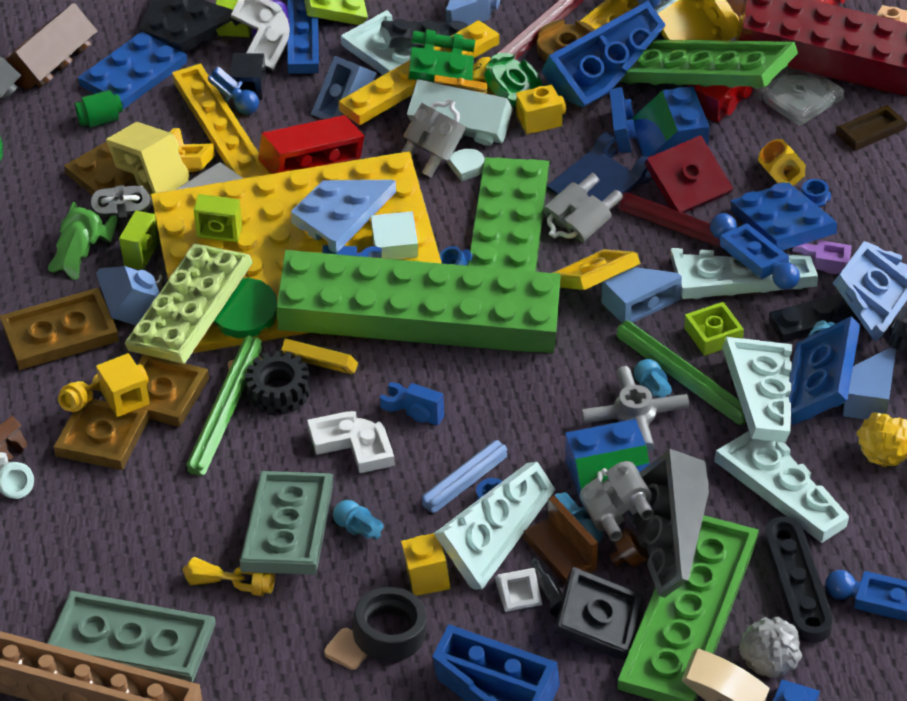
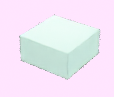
M413 211L371 215L373 244L382 248V258L404 259L418 257V241Z

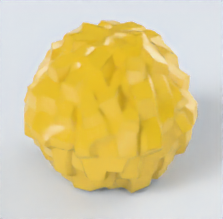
M872 412L868 419H864L856 435L859 438L858 444L861 447V451L867 457L868 462L887 467L899 465L907 459V419L900 417L892 418L888 414Z

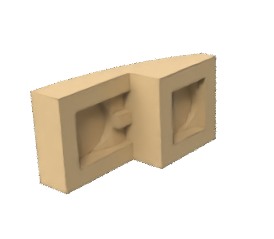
M698 648L693 650L681 680L705 701H765L770 689L739 666Z

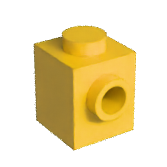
M552 84L516 92V116L526 135L562 126V115L566 114V104L564 98L557 95Z
M129 353L96 365L100 391L117 417L150 404L147 384H149L147 373L142 364L136 365Z
M433 533L401 541L407 574L415 596L451 589L443 548Z

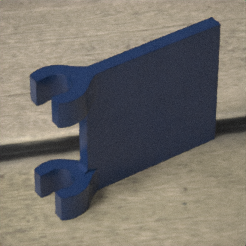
M605 132L597 139L591 151L549 183L547 189L558 195L570 183L574 182L579 185L591 173H594L599 178V182L587 192V195L589 197L593 195L600 201H603L615 189L623 195L624 193H629L637 185L646 184L653 178L644 164L648 158L646 156L640 157L632 170L613 160L611 157L617 154V149L611 145L616 142V137Z

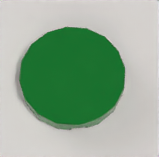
M498 53L492 56L486 64L484 77L489 88L496 96L508 98L510 104L516 107V92L542 86V81L536 70L524 60L519 62L514 59L515 55L510 53Z
M249 277L242 278L213 321V324L219 327V331L226 336L235 338L257 336L261 330L266 327L269 329L274 324L277 317V296L272 288L263 281Z

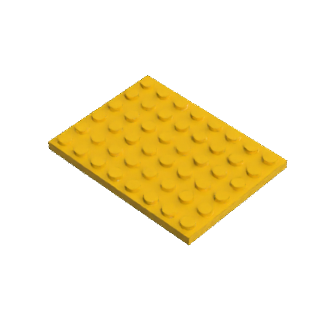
M410 151L151 194L168 280L194 243L249 254L253 264L243 278L249 277L261 280L269 285L276 294L278 303L285 250L322 253L323 245H328V242L322 237L319 240H315L308 235L307 231L301 230L291 223V211L323 180H395L396 193L374 215L413 211L418 241V257L396 260L442 262ZM198 194L240 199L242 229L238 242L197 237L194 207ZM371 218L344 246H357V253H361L364 249L374 246ZM276 317L274 324L269 329L266 327L260 331L259 335L253 338L258 337L261 341L306 334V332L278 330V320ZM212 323L192 353L241 345L244 338L226 336L219 331V327Z

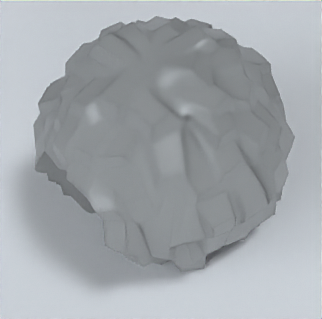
M764 617L754 622L742 634L739 645L740 655L746 661L747 667L758 675L778 678L780 675L787 674L790 669L794 670L802 658L797 629L779 617L772 619Z

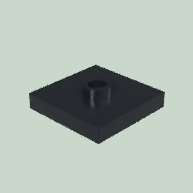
M572 567L568 573L554 633L617 659L626 660L633 644L643 595Z

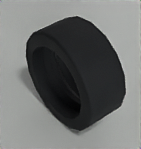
M383 587L366 593L357 602L354 611L352 631L355 643L362 652L382 661H399L414 655L423 645L426 633L427 614L425 606L417 596L405 589ZM391 613L407 619L412 624V628L402 634L387 635L372 629L367 621L378 614Z

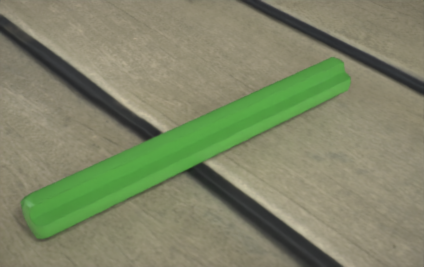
M624 321L622 325L617 327V337L645 358L656 361L664 372L736 424L743 425L746 423L740 401L734 395L632 322Z
M247 336L243 339L186 463L187 470L192 475L203 476L206 474L246 385L245 373H247V367L249 364L253 365V360L259 356L262 350L261 340L258 337Z

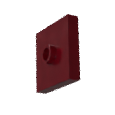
M701 135L653 155L644 162L671 209L682 213H687L728 195L734 189Z

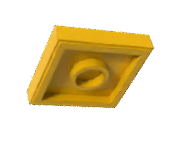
M603 249L553 273L561 274L560 288L585 290L641 263L636 252Z

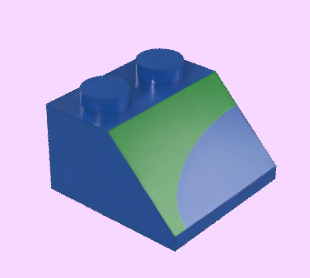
M694 86L662 90L631 118L634 122L636 139L642 156L649 158L700 135L708 146L709 124Z
M636 419L565 433V461L579 497L581 490L598 477L597 473L604 468L608 471L616 464L628 461L632 462L640 473L650 465L646 443ZM603 475V480H602V482H604L605 480H607V479H608V476H604V475Z

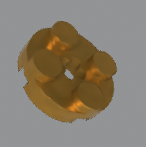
M565 20L550 22L543 26L538 33V55L546 62L549 55L594 31V28L587 23L575 20V25L565 24Z

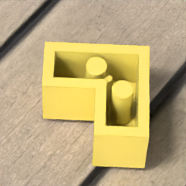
M135 122L106 139L116 168L133 173L137 185L143 186L150 197L154 193L176 190L189 182L188 169L182 163L178 151L179 143L172 133Z

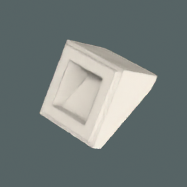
M535 568L498 574L495 581L505 612L542 605Z

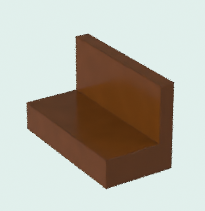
M555 495L548 498V518L524 530V540L566 585L568 573L572 567L590 574L597 570L598 542Z

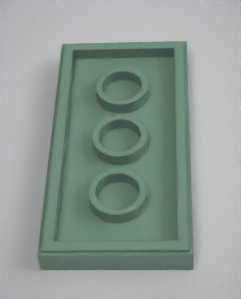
M260 472L240 559L241 572L317 574L333 488V474Z
M70 591L47 644L193 682L216 625V620L214 616Z

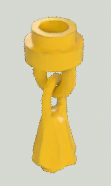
M95 375L90 385L77 381L63 386L58 395V402L61 408L70 412H77L83 409L92 400V391H100L98 375Z
M193 557L183 567V573L190 586L221 581V579L232 580L234 587L238 590L252 592V595L262 597L265 593L271 594L274 589L275 573L241 572L240 567L236 568L233 573L223 572L220 567ZM241 574L253 575L251 584L241 583L240 581L245 580V576Z

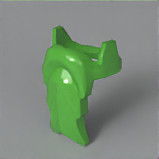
M73 202L67 216L62 220L60 227L62 234L56 244V255L48 265V271L51 273L65 271L70 279L78 280L82 259L87 257L91 244H95L97 239L111 243L118 218L111 215L106 224L103 225L99 215L91 210L77 207V204Z

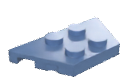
M323 180L291 211V223L299 229L307 231L308 235L315 240H319L322 237L328 242V249L337 253L371 218V215H374L396 193V181Z
M864 241L839 273L833 284L870 336L877 342L907 301V264L901 263L902 255L891 251H884L878 246Z

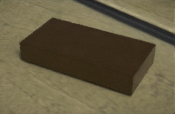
M885 105L837 126L835 134L854 151H857L905 130L907 122L892 108Z

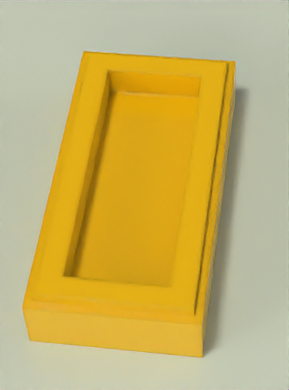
M289 339L284 340L281 349L284 354L286 351L291 352L292 359L299 356L302 358V362L351 375L355 373L358 362L349 354Z

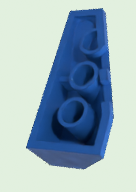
M646 1L549 55L541 73L548 83L552 84L558 96H562L565 100L584 108L610 93L609 89H613L666 25L649 1Z

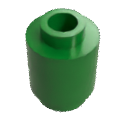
M111 90L81 97V101L74 102L76 115L81 127L89 125L91 128L119 120L118 113L123 112L119 95H113Z

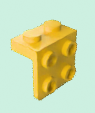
M678 0L657 13L666 25L661 31L665 40L729 41L737 36L739 17L733 12L726 0Z

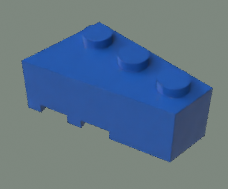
M448 624L432 656L437 680L464 701H553L560 686L557 662Z

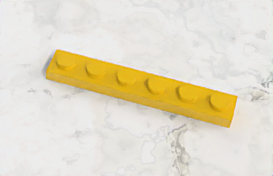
M479 20L455 33L463 35L465 39L475 40L474 52L462 51L463 55L474 56V58L499 44V33ZM434 47L436 51L451 53V49ZM409 60L339 100V111L358 125H362L413 95L417 80L408 79Z
M202 64L172 72L175 86L209 140L213 143L214 148L226 167L244 179L269 175V171L258 160L259 152L218 89L208 82L209 75Z

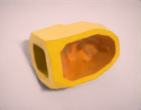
M772 140L759 152L758 161L777 183L789 182L794 186L805 177L806 164L784 140Z

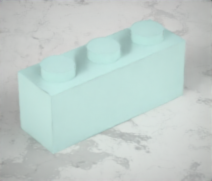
M417 79L407 112L410 121H412L421 103L430 107L434 102L444 103L447 99L455 102L454 108L459 112V123L467 127L463 133L464 136L473 137L477 143L491 146L493 142L503 143L513 111L508 98ZM449 106L435 107L436 111L453 120L455 119V115L450 111Z

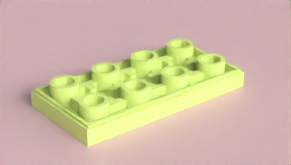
M194 243L125 341L128 351L185 364L253 264L250 255Z

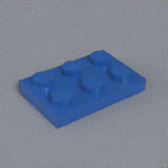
M142 31L78 77L79 85L94 94L111 90L113 95H119L124 109L170 76L172 72L187 63V54Z
M789 182L777 183L772 188L759 192H748L742 197L730 200L731 211L744 224H749L781 250L837 234V222Z
M852 317L796 343L789 379L791 383V393L789 395L791 425L804 420H810L817 414L832 407H838L847 401L860 324Z

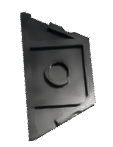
M151 0L139 31L140 33L143 31L185 53L197 47L201 42L218 36L216 29L232 22L234 26H237L242 22L231 18L232 9L205 0Z

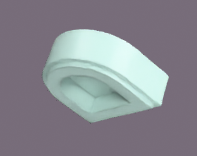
M462 149L452 153L447 164L462 182L476 177L483 172L484 156L475 149Z

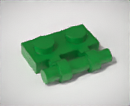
M426 29L425 32L413 31L411 43L421 44L423 48H411L408 79H418L434 83L435 75L472 81L474 56L463 55L462 51L474 52L475 40L465 39L460 34H454L453 37L439 35L434 30ZM434 47L451 49V53L436 51Z

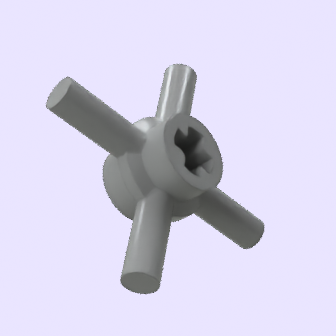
M622 366L617 369V376L622 391L614 405L581 409L583 423L618 419L619 422L636 419L646 443L647 452H650L654 449V443L648 427L650 422L655 418L656 413L689 408L688 395L683 394L653 399L651 392L646 387L635 385L630 368Z

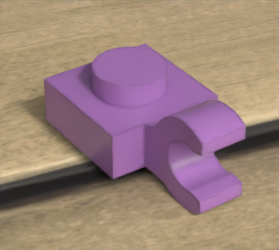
M818 240L817 245L805 243L793 247L792 251L811 256L815 269L829 274H837L842 271L850 260L852 245Z

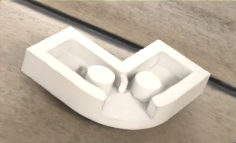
M238 0L231 18L258 30L247 53H264L265 66L273 71L289 39L290 29L287 17L282 8L271 0Z
M352 411L307 420L308 430L316 455L351 448L359 473L395 466L394 454L385 428L380 421L375 424L369 420L357 418L356 412Z

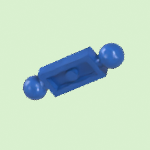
M720 213L713 217L710 223L712 235L720 239V246L754 274L761 279L772 275L774 284L783 290L792 289L798 284L800 280L799 270L794 264L789 263V256L749 224L737 228L735 219L729 214Z
M835 570L827 576L825 589L833 599L845 600L850 596H856L854 609L907 621V581L868 571L863 572L861 582L855 581L854 577L845 570Z

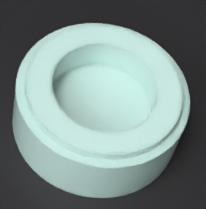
M8 462L0 467V493L8 498L19 499L26 496L32 490L34 476L27 465L19 462Z

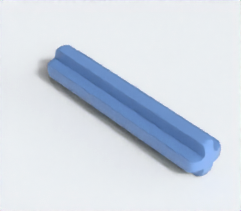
M499 440L491 442L422 495L423 507L431 513L439 511L507 458L506 446L501 444Z

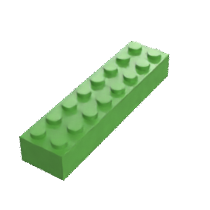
M285 250L277 303L278 330L511 351L554 353L561 274Z

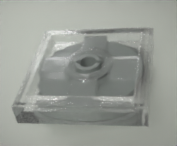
M788 67L779 72L766 87L755 88L754 96L801 126L844 99L845 90L822 75Z

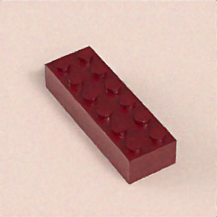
M744 0L736 41L795 42L798 54L788 63L787 67L907 96V23L815 0Z

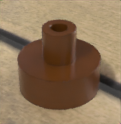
M629 528L622 531L620 540L614 541L617 549L609 555L611 561L617 567L627 561L631 566L637 568L649 559L647 550L641 548L638 543L637 534Z

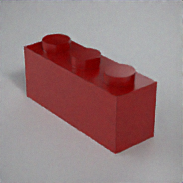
M346 115L261 133L258 160L270 174L360 160L364 135Z

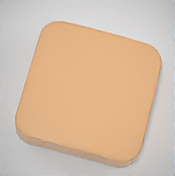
M349 628L341 629L324 650L326 658L351 670L357 669L367 657V654L362 652L355 643L353 631Z

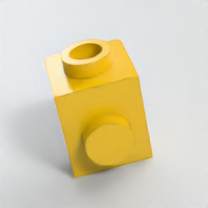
M173 128L170 131L179 143L178 151L182 163L186 166L188 172L203 170L215 156L213 143L184 144L180 128Z

